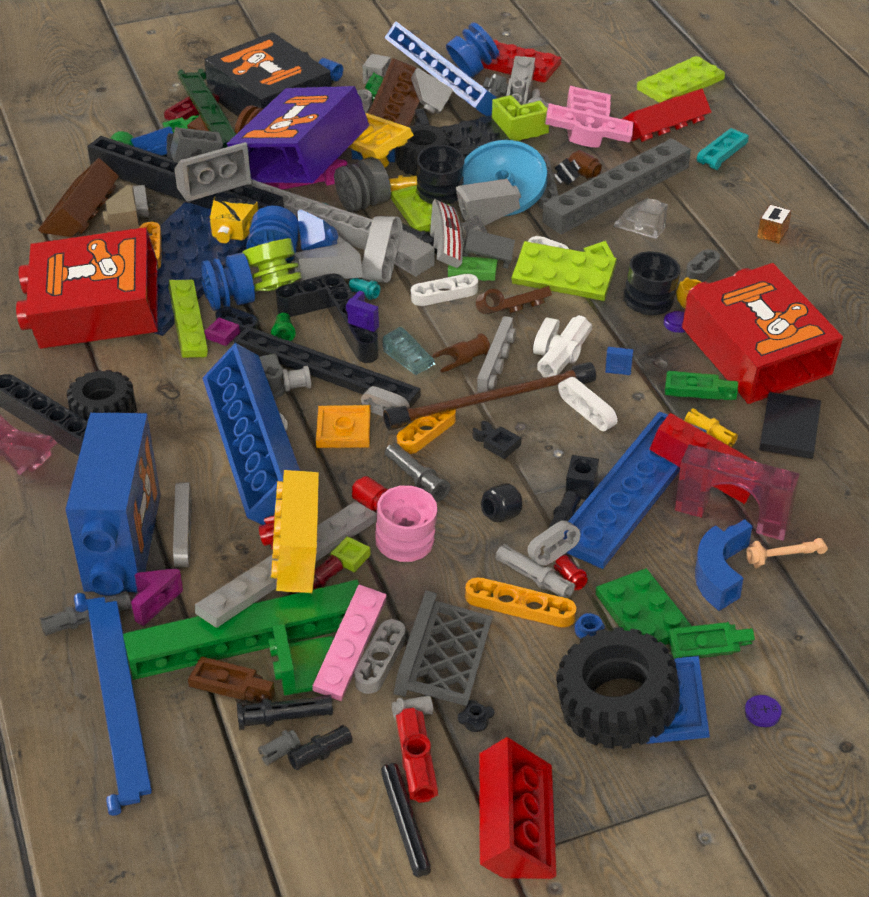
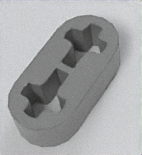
M133 186L138 219L149 218L145 186Z
M374 386L370 387L361 396L362 405H370L371 412L383 416V412L386 409L406 406L407 409L410 408L408 401L404 397Z
M560 521L530 542L528 555L537 564L548 565L578 544L580 531L572 523ZM568 530L567 538L564 540V532ZM544 546V554L541 556L539 555L541 553L540 548Z

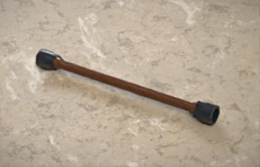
M591 362L572 366V369L564 374L435 403L434 405L431 404L415 409H407L406 406L386 409L383 412L384 423L389 431L408 426V423L416 418L556 386L570 377L576 378L582 384L591 383L596 380V370Z

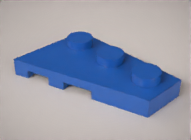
M699 656L674 658L680 691L679 710L675 713V719L669 727L664 726L665 731L657 738L654 736L650 737V741L646 744L710 738Z

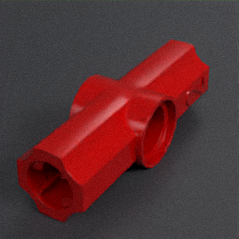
M415 708L403 709L400 714L396 715V724L402 751V766L406 773L409 796L411 800H415L418 803L430 802L433 797L438 796V788L431 757V742L427 737L423 711H418Z

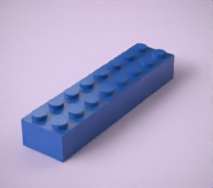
M234 343L205 374L203 382L248 519L264 525V518L275 515L277 481L283 482L284 470L300 471L259 356Z

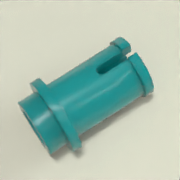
M353 278L349 282L351 292L357 293L362 291L369 300L376 299L380 294L381 287L376 281L369 282L360 278Z

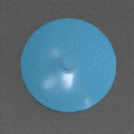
M514 140L489 142L476 148L464 159L463 185L508 179L512 186L515 185L521 194V198H519L520 209L506 216L521 213L533 206L546 189L548 175L545 161L537 150L525 143Z

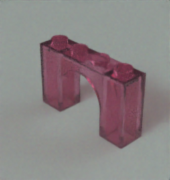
M689 444L681 461L675 511L702 518L710 499L711 487L719 484L736 485L751 493L759 504L760 513L756 533L784 541L791 522L800 474Z

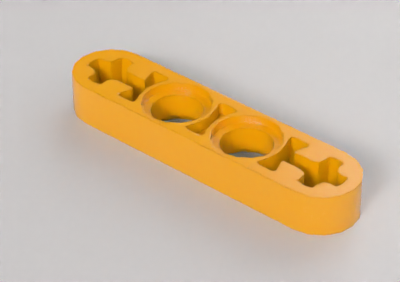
M479 577L470 579L465 586L466 601L476 607L562 628L573 625L576 620V605L567 598ZM508 595L514 598V600L502 602L499 600V597ZM537 602L541 604L542 607L539 609H531L527 606V604Z

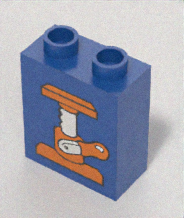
M90 413L65 509L83 592H95L103 596H113L123 591L138 592L134 575L146 571L161 496L147 413Z

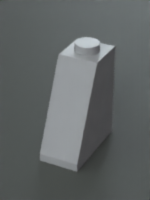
M508 179L456 187L461 217L470 229L477 230L520 209L519 198H521V194L515 185L512 186Z
M348 242L296 252L294 254V261H291V263H298L299 267L292 271L293 273H301V281L332 273L339 274L344 279L363 277L360 253Z

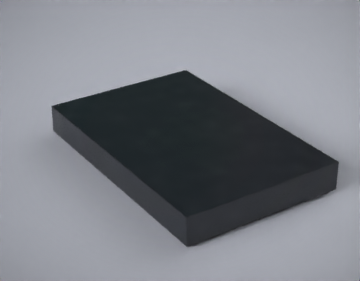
M769 392L759 450L813 459L821 400Z

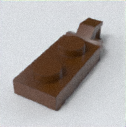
M200 657L188 678L189 687L244 701L256 699L262 702L266 698L272 701L276 694L274 682L264 680L262 676L257 674L255 669L206 657Z

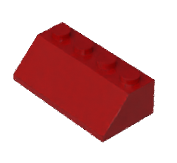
M702 88L633 111L622 118V120L633 122L630 141L634 142L640 139L642 143L652 139L654 134L658 133V136H663L670 133L671 128L675 127L677 131L687 127L689 122H692L693 125L705 120L704 116L711 113V109Z
M669 413L658 428L649 449L743 504L747 502L768 470L764 465L672 413Z
M506 737L479 753L480 865L502 878L552 879L556 877L552 765L514 740Z

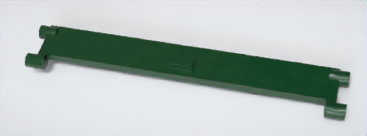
M203 68L199 69L198 72L186 73L182 69L179 70L177 73L178 78L208 130L219 132L223 142L222 149L228 147L227 143L236 133L204 82L206 80V71Z

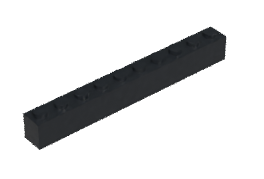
M104 136L98 137L87 146L90 165L100 158L119 176V179L137 185H144L146 188L186 201L177 188L175 167L178 163L172 159ZM243 185L188 201L192 204L212 209L214 197L216 196L254 200L258 202V210L267 206H280L284 208L283 196L250 185Z

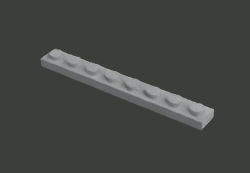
M355 501L317 525L315 562L333 551L346 536L352 538L375 523L376 513ZM272 555L202 599L195 604V614L216 628L276 589L277 579L271 578L272 560L278 561V559H272Z

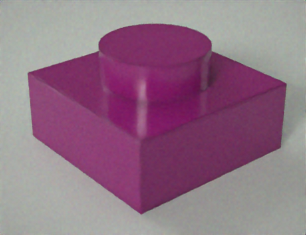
M218 318L205 330V339L227 346L240 333V327L236 323Z

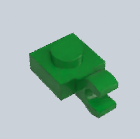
M374 72L365 86V89L372 93V103L384 78Z

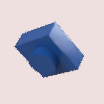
M608 347L605 373L631 375L633 349Z

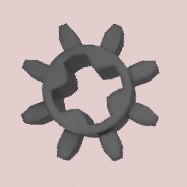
M492 74L491 79L485 78L483 87L497 98H500L501 95L506 96L507 79L501 75Z

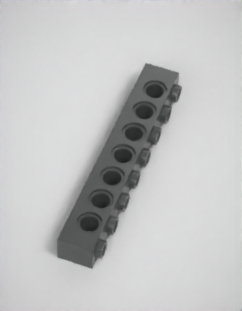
M671 138L543 204L542 223L562 235L689 168L691 149Z

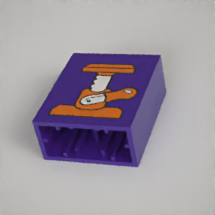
M355 86L286 88L237 133L227 145L230 147L246 142L250 178L261 183H313L370 125L362 106V99L357 93Z

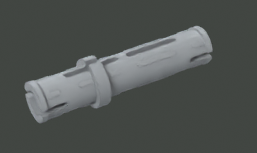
M507 544L501 545L495 555L497 561L506 564L518 573L533 580L537 587L543 590H550L563 598H569L575 588L574 583L560 577L551 567L537 564Z

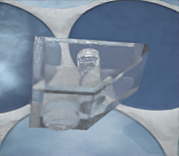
M646 198L623 211L615 221L614 226L657 239L666 227L668 204L659 202L656 199Z

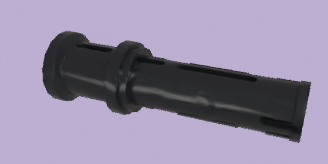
M331 695L272 702L268 698L263 699L259 703L242 704V702H236L239 730H244L245 726L262 724L266 727H271V725H274V721L333 715Z

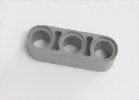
M375 216L373 218L362 262L363 280L380 283L390 281L403 228L399 217Z

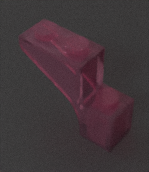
M0 415V455L5 457L19 475L27 469L32 473L53 455L50 450L57 442L51 436L20 431L10 425Z

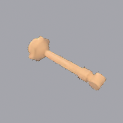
M817 538L813 542H804L799 545L767 550L759 541H754L747 548L746 557L748 562L757 569L765 564L767 557L797 553L807 554L814 553V551H817L818 554H823L828 550V547L822 538Z

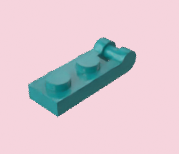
M730 128L698 153L696 160L698 163L703 165L705 163L709 164L710 168L718 170L722 162L748 143L749 135Z

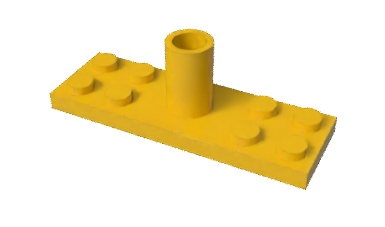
M365 113L370 126L348 148L360 152L363 159L368 157L379 159L385 168L389 164L387 159L389 151L395 147L403 146L414 135L409 127Z

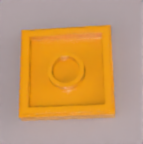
M318 406L316 448H369L371 406Z

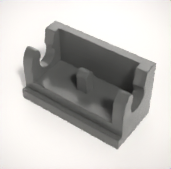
M469 228L462 256L467 257L469 252L503 260V268L508 269L512 261L515 240Z

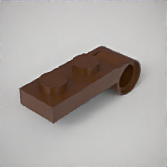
M550 286L504 299L503 294L499 290L489 289L477 297L476 308L482 314L509 310L511 314L524 310L523 305L529 303L531 307L544 304L545 298L552 296ZM487 296L492 298L494 302L493 307L487 304Z

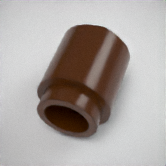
M581 150L572 153L569 157L570 162L574 159L581 167L578 173L586 179L597 177L602 170V164L599 163L598 159Z

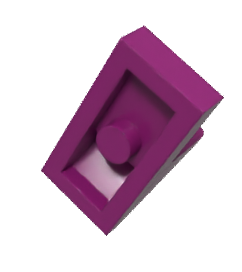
M178 569L140 572L134 575L138 594L131 601L135 622L145 626L183 592L181 573Z

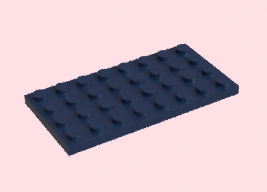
M184 202L160 225L162 249L161 266L158 269V332H154L155 334L163 336L175 324L168 288L169 280H194L198 300L204 294L201 282V262L209 260L213 267V259L218 258L223 268H225L228 255L242 253V251L247 249L248 236L244 240L230 239L228 243H221L212 236L210 223L212 209Z

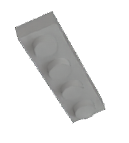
M503 316L477 378V394L495 390L497 374L502 373L504 358H508L510 343H514L516 338V328H513L512 317Z

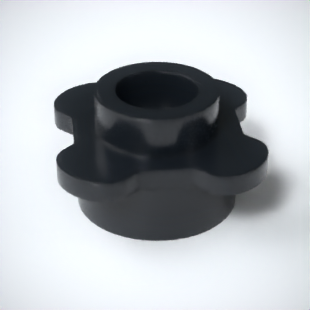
M469 700L465 710L458 714V722L464 724L465 728L471 732H481L487 728L488 719L494 717V709L490 706L484 707L476 700Z

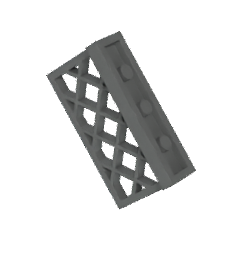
M426 590L397 673L393 694L406 697L409 690L467 706L493 616L436 601L437 593ZM438 613L450 615L454 620L444 623L438 616ZM476 622L483 624L484 627L473 631L467 623ZM459 626L465 634L455 637L450 629ZM442 632L447 640L437 643L432 636ZM471 640L476 648L466 651L461 643ZM454 647L459 654L449 658L443 650ZM436 653L441 661L430 664L425 656ZM465 661L471 669L460 673L454 664ZM447 667L452 676L442 679L436 671ZM429 674L434 682L426 684L416 680L418 677ZM458 682L465 692L462 694L451 691L448 686Z

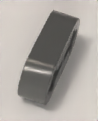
M712 249L701 251L687 264L686 277L704 282L719 268L720 254Z

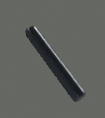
M395 763L385 764L381 768V775L413 875L418 878L427 876L431 873V864L399 767Z

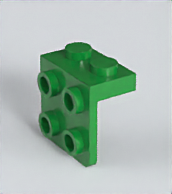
M285 624L273 625L274 638L268 639L271 657H277V661L273 662L275 680H281L284 696L313 691V684L334 638L328 636L288 643Z

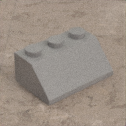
M246 142L180 160L175 167L177 188L185 200L188 202L250 184L251 178Z

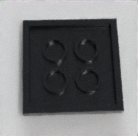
M482 116L479 119L462 121L458 124L439 128L444 129L450 135V146L461 151L464 159L472 151L484 144L499 140H511L491 116Z

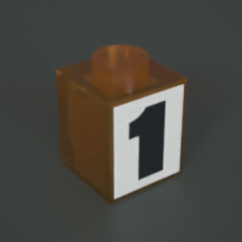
M769 204L760 218L757 238L780 244L789 229L792 210Z

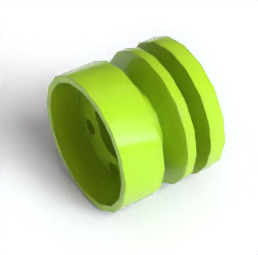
M291 238L268 242L242 251L249 267H258L259 270L252 274L253 280H262V282L254 284L255 292L274 291L282 285L294 283L302 279L300 272L289 274L290 270L299 267L298 263H286L285 260L295 254Z

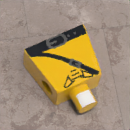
M215 196L210 215L212 236L221 243H228L230 239L244 240L250 233L252 218L258 211V202Z

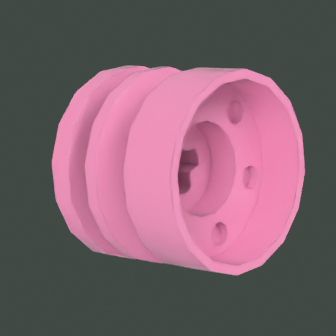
M397 486L381 495L377 503L375 541L382 554L396 561L413 562L424 558L431 552L434 545L437 519V503L432 495L414 486Z

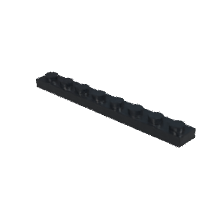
M249 326L234 339V343L257 354L259 357L275 353L281 365L294 370L303 369L304 366H308L311 376L360 394H364L372 386L404 397L408 401L410 408L421 396V388Z

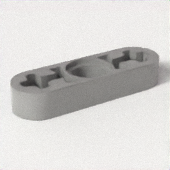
M390 619L382 622L355 670V686L360 692L371 694L377 692L382 687L406 641L405 626L402 622ZM392 635L390 638V643H388L387 636ZM377 652H384L389 655L384 660H377L372 657ZM372 669L374 670V677L369 678Z

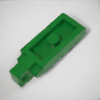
M667 372L665 395L737 400L738 381L723 380L719 378V375Z
M729 622L672 628L668 631L671 652L674 658L693 656L705 658L731 655L740 652V646L752 645V642L755 640L753 628L736 630L735 624H729Z

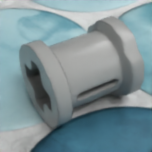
M308 366L292 371L283 369V383L286 392L299 387L311 388Z

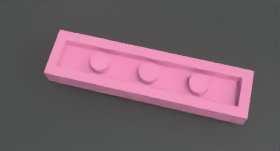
M358 585L313 684L314 692L325 696L331 695V698L342 701L386 602L387 594Z

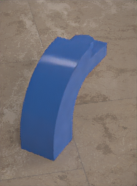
M745 519L736 525L729 526L725 531H722L715 525L706 532L698 547L695 567L696 584L704 598L718 611L735 602L741 596L744 578L734 571L725 560L745 549L750 544L752 525Z

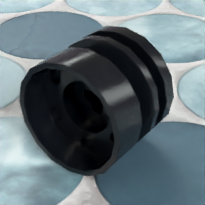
M432 145L420 151L417 156V194L422 200L430 204L433 203L434 199L445 204H451L458 200L456 187L464 184L465 160L461 151L448 145Z
M647 251L634 255L629 263L628 279L624 289V301L627 306L645 315H660L670 311L674 304L676 287L681 272L678 262L661 252Z

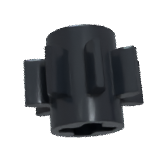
M566 158L554 167L557 171L554 177L559 184L564 181L566 185H569L581 176L578 173L581 167L575 159L570 162Z

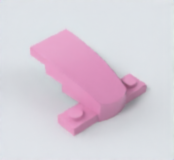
M570 86L567 107L554 104L548 105L545 124L567 129L569 141L579 145L600 147L603 137L630 143L633 130L632 121L609 117L610 94Z

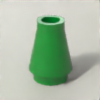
M280 313L276 316V321L271 329V335L292 341L295 338L296 331L291 318L287 313Z

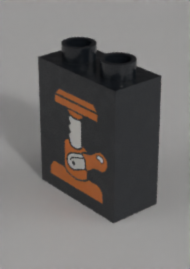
M273 32L204 58L207 87L212 94L219 96L218 103L237 117H239L242 110L250 105L264 109L286 88L332 87L330 70Z

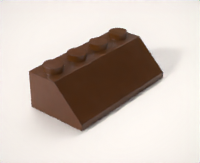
M98 158L72 182L38 228V231L65 237H72L76 232L80 234L84 232L90 225L88 220H92L99 212L96 208H100L108 199L105 195L108 196L116 188L114 183L119 176Z

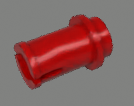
M567 555L556 559V564L553 565L554 569L564 579L574 583V590H580L587 584L586 572L583 569H578Z

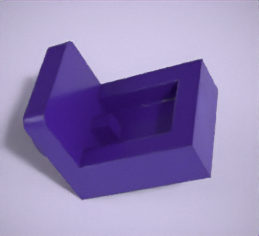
M358 291L353 298L348 300L346 305L348 323L375 332L379 327L378 306L366 303L364 292Z

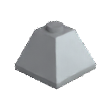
M416 68L411 77L419 101L424 105L423 109L431 114H435V112L439 114L454 89L419 68Z

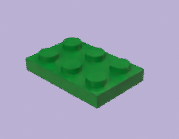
M647 568L596 586L595 595L618 626L624 628V631H630L631 628L637 629L642 632V635L645 636L648 633L657 638V643L662 642L664 645L670 644L669 629L692 626Z

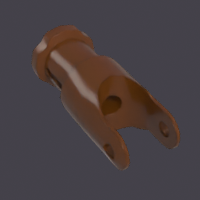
M480 333L470 341H461L436 352L432 358L450 355L455 359L454 363L440 370L443 373L467 364L479 355H487L490 343L488 338Z

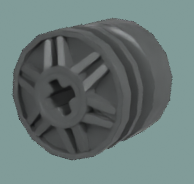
M368 157L359 160L356 164L350 163L335 170L334 183L336 192L342 205L348 212L355 213L368 208L369 205L375 206L389 200L391 195L389 177L379 159Z

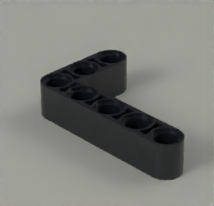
M327 274L282 285L276 289L278 314L287 313L290 317L327 308L356 358L363 363H372L378 359V335L376 331L372 332L348 323L346 305L348 300L353 298L354 295L341 275Z

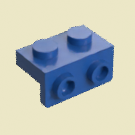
M165 127L132 138L131 142L134 147L160 156L165 154L167 156V135L173 133L171 127Z

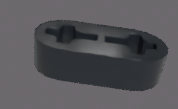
M223 307L216 311V320L222 318L238 324L240 333L248 326L259 330L258 319L252 314L233 307Z

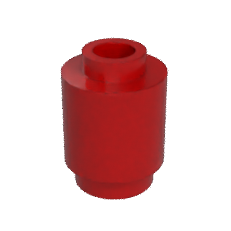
M365 476L356 480L353 484L352 498L377 513V503L381 495L389 489L369 476Z

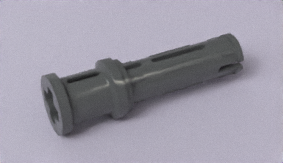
M394 442L393 446L390 444L386 448L385 455L414 479L416 487L431 494L436 502L443 500L448 495L451 487L450 483L445 479H440L434 469L424 467L398 443Z

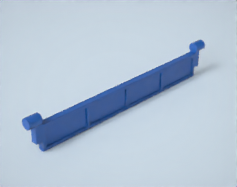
M78 593L74 596L76 611L84 612L88 610L118 795L113 794L106 798L108 814L115 816L121 813V806L140 803V796L151 794L152 789L118 602L105 603V597L86 599L85 594Z

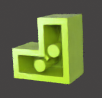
M512 95L492 100V119L511 140L521 141L549 133V125L545 124L548 108L541 101L520 105Z

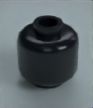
M509 483L491 487L482 496L481 510L491 521L504 522L520 514L522 510V496L516 487Z

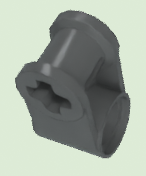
M275 353L260 356L259 358L273 397L279 398L285 392L281 381L283 368Z

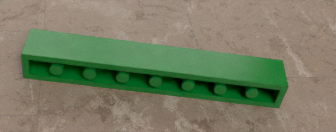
M358 580L313 589L312 593H297L256 602L217 628L201 617L196 616L123 633L132 678L136 680L195 666L200 657L221 660L269 648L268 639L274 638L273 625L285 624L288 643L335 633L340 627L359 582Z

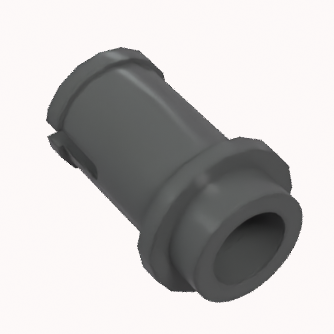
M285 730L282 732V736L258 747L260 755H264L261 758L268 766L277 759L287 755L289 751L300 747L301 743L293 730L289 732Z

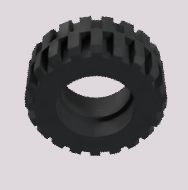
M614 627V631L598 630L596 635L590 636L588 634L581 638L580 644L577 645L575 643L567 651L568 655L562 657L559 663L560 668L556 675L561 709L567 725L572 728L578 737H586V742L596 746L598 743H601L604 748L614 749V746H622V749L632 748V744L639 743L641 746L648 743L650 737L654 736L657 738L665 731L664 726L669 727L675 719V713L678 712L680 705L676 662L673 655L669 653V649L662 642L657 643V638L646 633L644 636L640 630L632 628L630 631H624L623 627ZM614 679H631L643 684L636 691L619 697H608L594 692L600 685Z

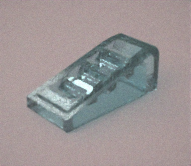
M402 327L384 335L383 351L413 374L417 375L435 365V360Z

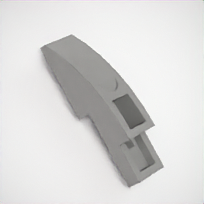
M515 56L506 96L512 95L520 105L527 104L530 99L535 68L534 57Z

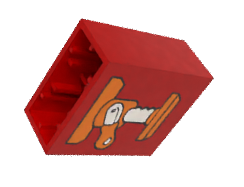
M147 227L30 244L29 264L19 266V281L23 293L27 295V300L17 301L16 314L21 330L32 329L40 349L158 332V261Z
M774 263L752 270L744 268L731 277L712 283L701 282L689 290L686 298L687 303L682 328L728 381H738V393L747 404L768 398L769 392L779 394L833 374L843 336Z

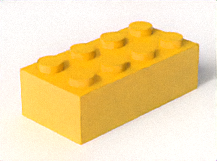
M284 470L283 482L277 481L272 559H278V561L272 560L271 578L277 579L276 591L312 593L317 550L319 472Z

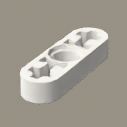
M462 274L415 284L411 288V301L415 305L426 306L473 296L478 292V278L472 274Z
M570 377L559 383L558 390L562 399L599 430L606 431L617 424V416L613 408L576 378Z

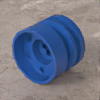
M472 22L468 29L462 31L464 39L456 36L446 44V49L453 61L472 79L484 69L482 62L489 65L492 59L495 60L500 56L499 50L491 36L475 22Z
M267 206L259 209L251 221L246 245L247 249L268 242L291 238L294 252L296 253L299 237V222L296 216L288 209L280 206ZM294 255L285 259L286 263H291Z
M243 253L228 255L225 268H223L218 258L213 259V267L209 260L201 262L202 287L213 311L221 308V302L223 307H230V296H233L238 306L255 301L253 279L248 261Z

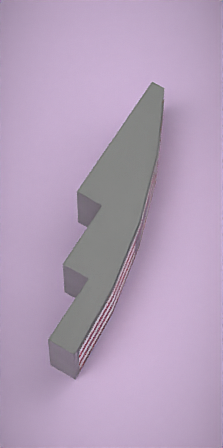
M434 199L432 203L430 236L434 237L433 247L437 249V260L458 268L462 264L463 251L459 217L454 207Z

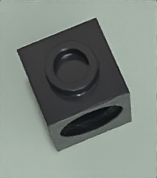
M572 455L566 476V491H574L581 499L586 500L596 487L599 459Z

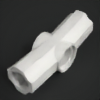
M578 315L571 319L561 335L557 334L553 337L549 351L538 362L537 370L544 378L559 375L568 363L574 364L577 361L581 352V345L592 331V324L585 317Z

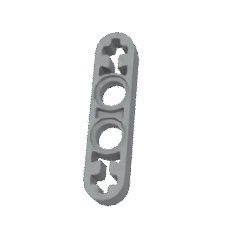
M190 482L175 484L173 534L175 568L190 567L192 515Z

